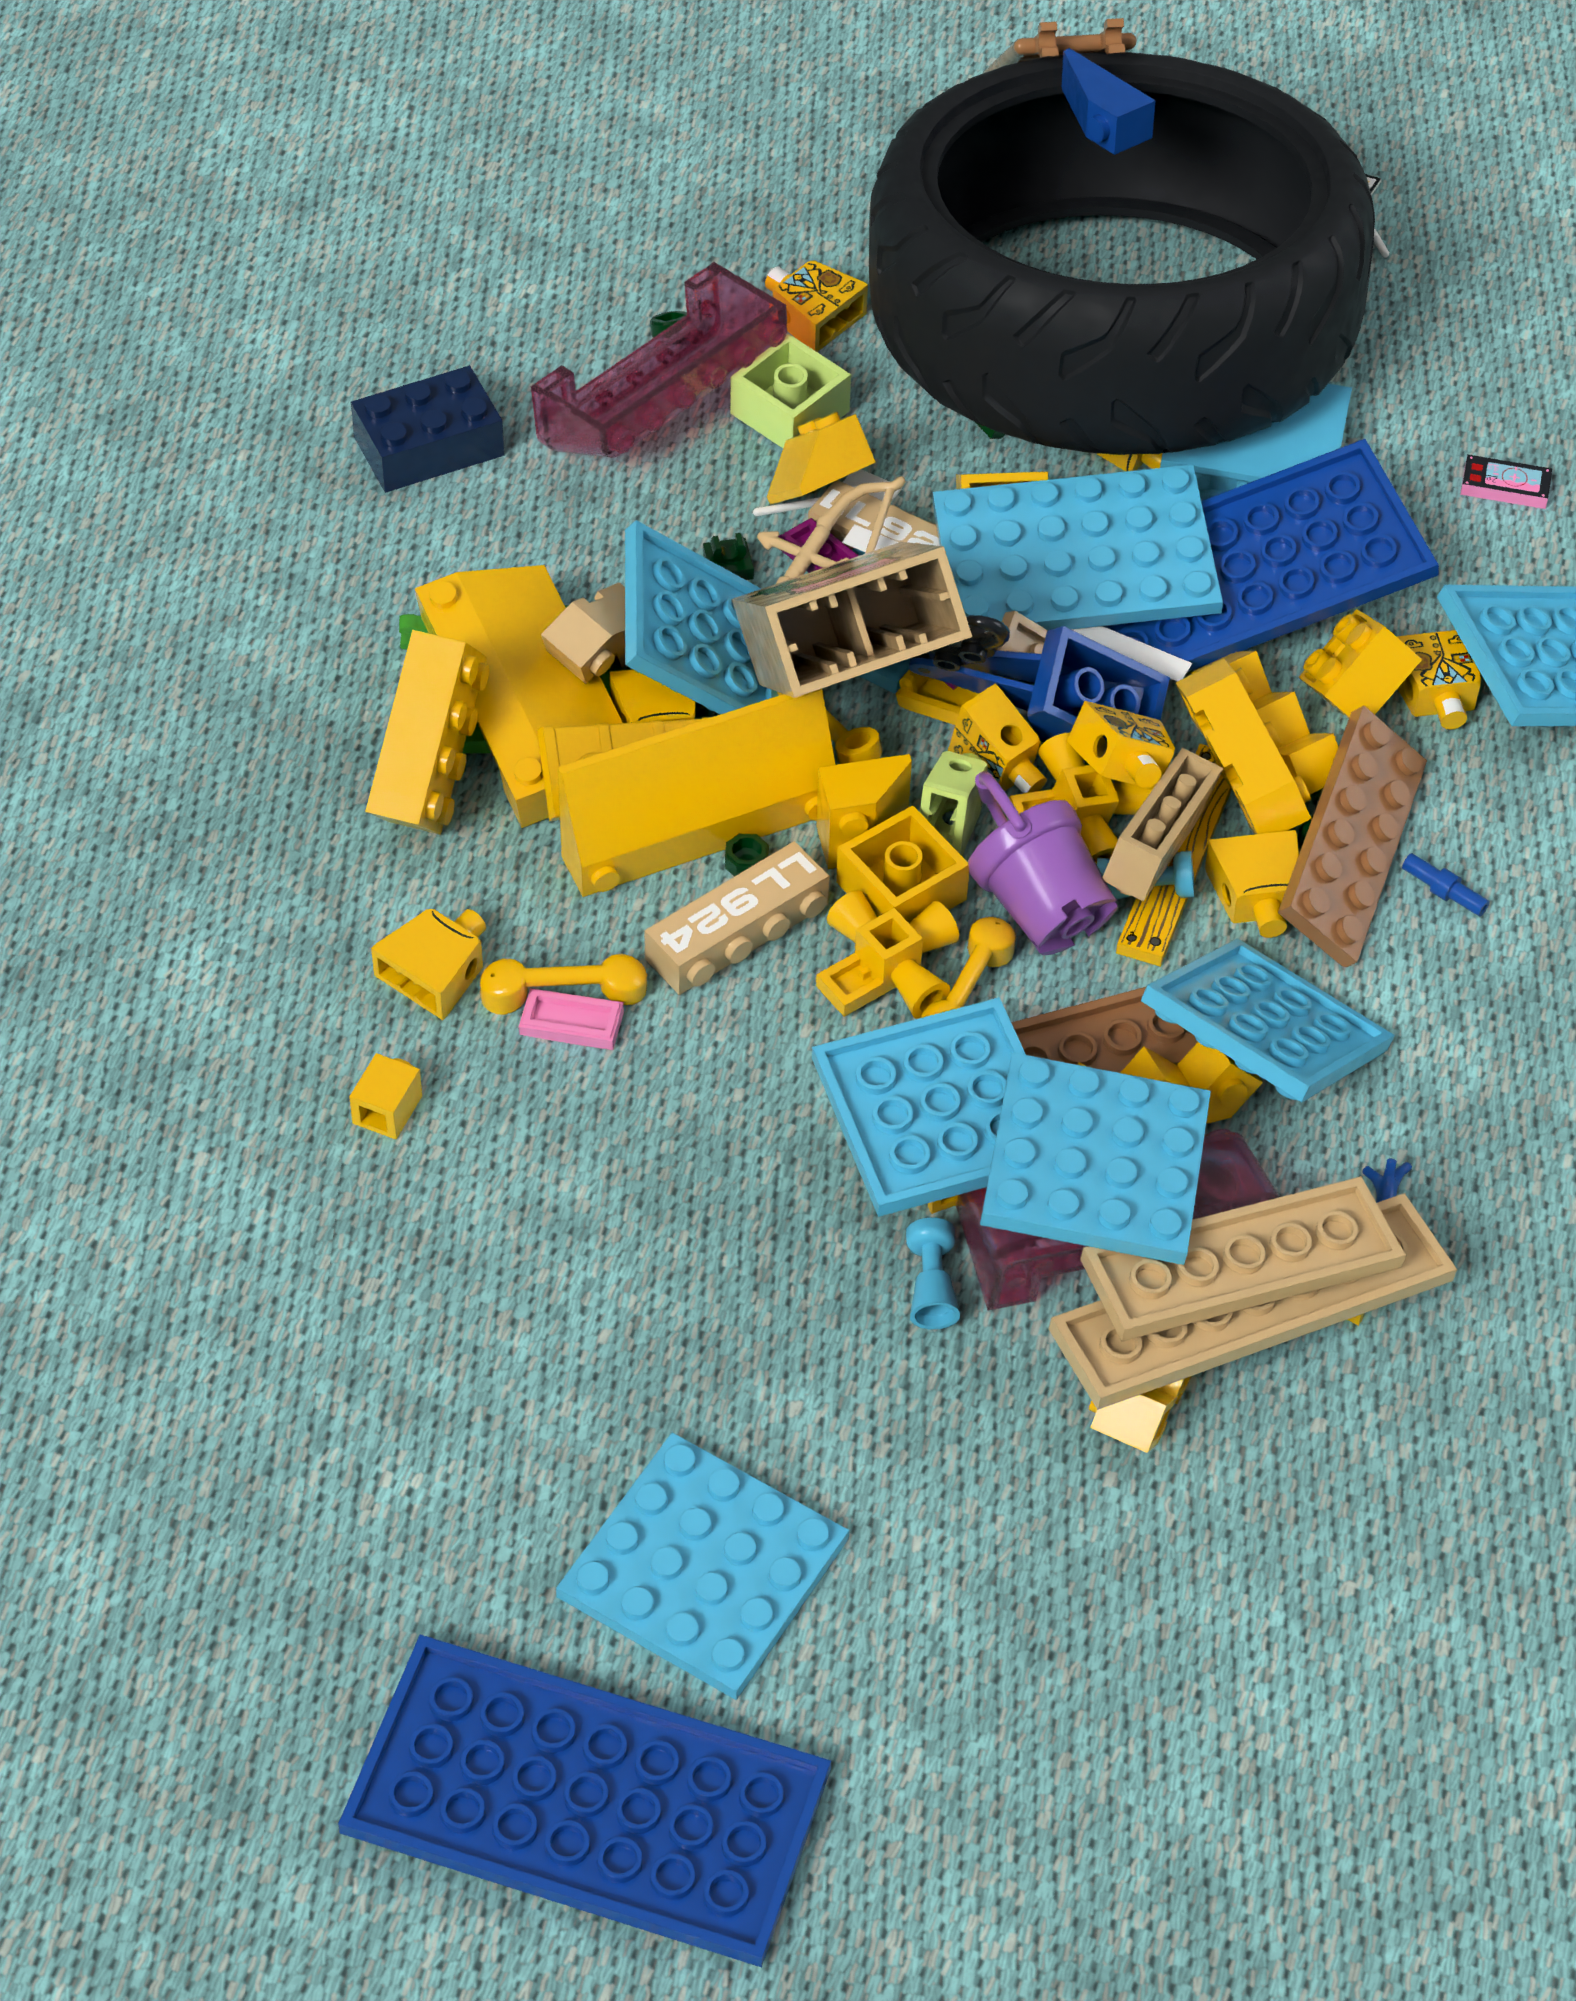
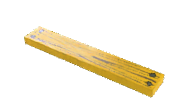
M1199 743L1195 754L1216 764L1209 747ZM1220 775L1204 813L1177 851V853L1181 851L1192 852L1194 883L1207 853L1209 839L1213 838L1232 790L1222 775ZM1173 859L1168 866H1173ZM1174 885L1154 886L1144 902L1136 898L1118 940L1116 954L1161 967L1188 898L1179 897L1176 894Z

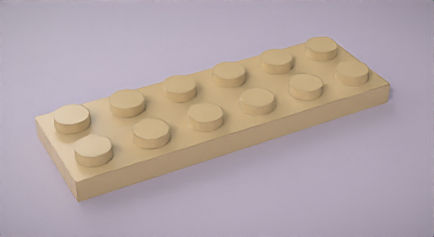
M1360 1176L1193 1219L1188 1253L1184 1265L1089 1246L1083 1248L1081 1262L1122 1342L1401 1268L1406 1254L1365 1181Z

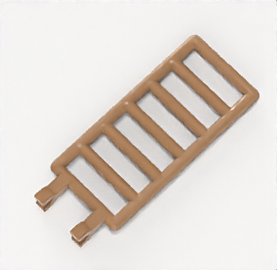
M1124 18L1106 19L1104 31L1100 34L1055 36L1057 22H1040L1038 34L1034 38H1020L1016 40L983 73L1013 63L1038 58L1058 57L1063 55L1064 50L1069 48L1077 53L1106 52V54H1123L1135 47L1137 39L1132 33H1122Z

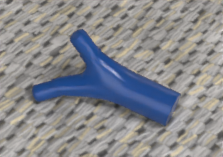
M1393 1158L1387 1159L1383 1176L1369 1166L1363 1169V1174L1372 1181L1375 1187L1376 1203L1397 1196V1190L1402 1178L1412 1169V1165L1409 1162H1405L1396 1168L1397 1161Z

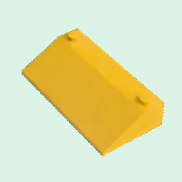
M545 565L455 572L415 588L421 618L429 634L466 642L487 657L485 664L489 665V677L485 689L478 691L474 709L478 711L477 723L500 769L504 793L521 828L549 818L537 730L544 726L565 727L595 725L597 723L618 724L623 722L600 676L597 677L595 675L585 684L547 652L541 634L566 609Z
M819 689L795 698L782 694L558 767L561 857L582 897L597 892H606L618 885L725 850L726 842L739 833L757 834L760 837H764L812 820L817 821L818 767L836 765L823 690Z

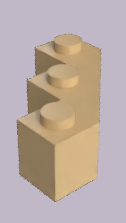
M619 582L597 591L594 597L595 601L591 603L585 598L571 602L541 634L547 652L585 684L595 675L597 677L603 675L613 662L621 668L625 666V587Z

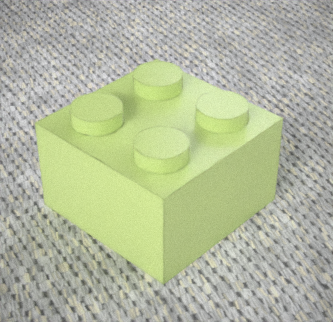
M787 334L731 376L730 414L781 448H784L786 440L800 434L798 426L837 411L840 418L850 412L851 374L795 337Z

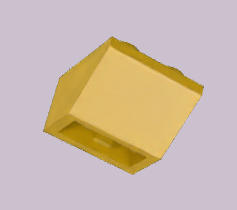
M1356 609L1353 614L1344 616L1337 623L1333 630L1334 636L1324 648L1317 649L1307 658L1303 666L1304 671L1298 678L1349 719L1351 712L1363 705L1375 715L1423 659L1384 625Z

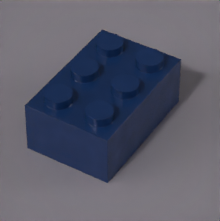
M470 365L350 402L354 438L385 493L504 456L503 421Z

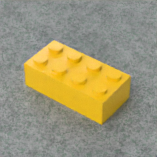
M412 630L365 812L390 823L439 835L442 832L443 825L448 826L451 822L455 807V801L451 798L455 780L460 781L466 766V754L462 753L466 736L473 734L477 724L478 711L474 709L478 691L485 689L489 677V665L485 664L487 657L466 642Z

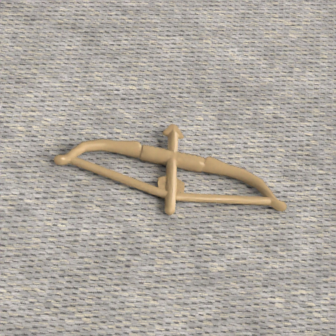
M899 476L892 482L863 483L842 494L833 506L819 517L816 522V528H814V531L802 547L779 538L778 531L759 532L757 538L766 550L775 547L796 556L785 575L779 577L776 584L804 575L811 563L825 568L848 560L849 558H844L836 562L818 553L828 539L834 524L849 504L865 494L885 492L865 554L875 551L893 494L903 487L906 482L905 478Z

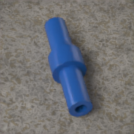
M1413 853L1409 854L1405 859L1402 869L1431 886L1430 892L1446 902L1452 899L1479 917L1487 910L1490 901L1461 884V877L1446 868L1440 871Z

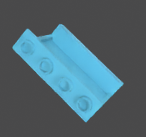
M1328 383L1319 395L1310 396L1307 405L1283 421L1273 422L1271 427L1232 441H1225L1202 448L1163 453L1160 468L1193 464L1200 498L1205 500L1339 449L1342 444L1352 387Z

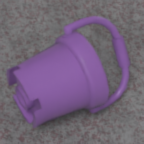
M987 771L980 772L975 778L981 801L987 805L998 828L990 833L969 857V874L981 888L987 892H993L1041 955H1053L1074 946L1075 944L1070 937L1079 934L1083 930L1089 937L1112 917L1118 907L1115 902L1117 900L1107 883L1103 881V875L1080 834L1082 823L1074 807L1066 800H1050L1018 813L993 775Z

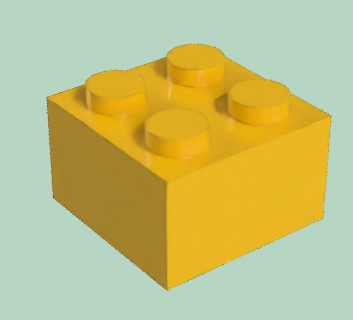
M913 805L838 846L836 883L846 893L855 890L862 891L877 917L895 908L910 923L933 901L942 903L950 910L967 900L969 882L968 862Z

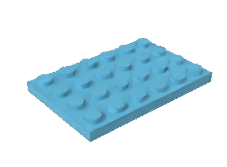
M1193 464L933 492V508L939 544L945 548L966 616L980 615L1002 622L1005 612L1017 611L1046 630H1051L1061 626L1069 629L1222 613L1223 600Z

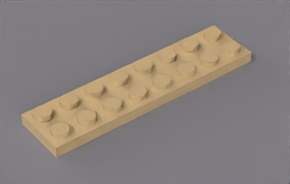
M1403 1193L1377 1203L1406 1254L1401 1268L1122 1342L1101 1300L1051 1317L1049 1331L1095 1407L1099 1410L1452 1282L1457 1268L1406 1194Z

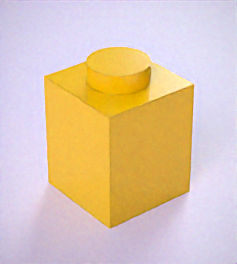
M376 1053L349 1096L352 1123L397 1140L423 1096L420 1069L403 1059H391Z

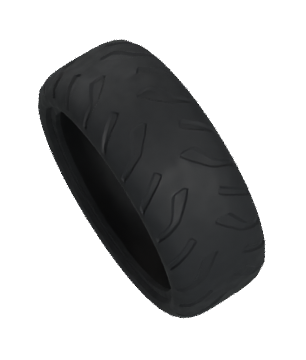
M1106 52L1079 53L1155 100L1153 137L1114 155L1085 136L1061 88L1063 55H1059L1058 57L1038 58L1005 65L969 78L961 84H956L925 103L923 108L917 109L898 130L896 138L891 140L878 170L877 180L871 194L869 215V288L872 311L881 336L900 368L914 379L933 399H936L940 404L991 430L1048 447L1111 455L1173 453L1232 441L1271 427L1273 422L1283 421L1307 405L1310 396L1319 395L1350 356L1360 332L1365 313L1374 245L1375 212L1368 180L1357 155L1340 137L1332 125L1324 117L1280 89L1227 68L1179 57L1131 52L1123 54H1106ZM1115 215L1160 220L1199 230L1240 248L1257 260L1224 273L1199 279L1156 284H1120L1076 279L1046 272L1008 258L982 242L1003 232L1045 220L1075 216Z

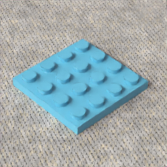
M635 520L625 529V665L718 714L730 712L778 696L777 691L759 685L732 602L733 598L760 590L761 588Z
M1444 584L1437 599L1510 725L1576 726V586Z
M1238 938L1148 984L1141 999V1002L1154 1009L1156 1015L1162 1020L1178 1024L1192 1033L1195 1039L1203 1046L1219 1050L1233 1059L1236 1066L1250 1074H1257L1273 1084L1276 1091L1282 1096L1298 1100L1301 1103L1385 1053L1395 1036Z
M1000 997L812 1047L813 1063L878 1217L987 1187L1012 1052L1026 1055Z
M1012 1052L980 1225L1184 1265L1188 1253L1211 1091Z
M672 1432L556 1587V1597L737 1700L848 1541L849 1530Z

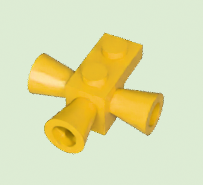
M1062 733L1046 740L1038 749V755L1056 780L1053 789L1010 795L1009 799L1018 813L1050 800H1066L1074 807L1082 823L1080 834L1097 864V857L1111 858L1118 838L1108 825L1112 815H1135L1153 789L1141 788L1137 785L1117 780L1112 781L1099 775L1090 765H1085V760L1068 744L1067 739L1070 733Z
M860 890L851 891L834 903L828 912L827 923L855 943V953L816 974V987L843 1017L894 988L898 989L915 1019L921 1018L923 1011L930 1004L946 1000L950 993V985L921 966L922 953L959 941V930L956 921L942 903L933 901L910 923L895 908L877 917L866 896Z

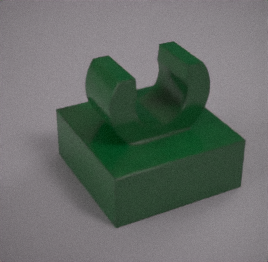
M735 533V539L719 541L718 536H713L710 542L703 543V556L706 559L745 580L754 579V567L746 537L743 538L741 533Z

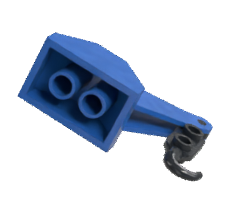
M980 615L966 616L972 634L971 638L912 657L908 666L909 670L915 674L944 681L978 694L996 683L1015 707L1028 711L1027 716L1032 729L1039 736L1041 742H1045L1051 737L1062 733H1070L1084 701L1161 720L1170 677L1065 626L1047 631L1042 654L997 651L998 647L1008 642L1010 630L1003 622ZM1007 678L1018 679V680L1029 681V682H1035V684H1034V685H1030V684L1022 683V682L1015 681V680H1011V679H1007Z

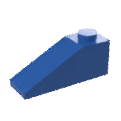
M1070 48L1064 50L1061 88L1085 136L1114 155L1153 137L1155 100Z

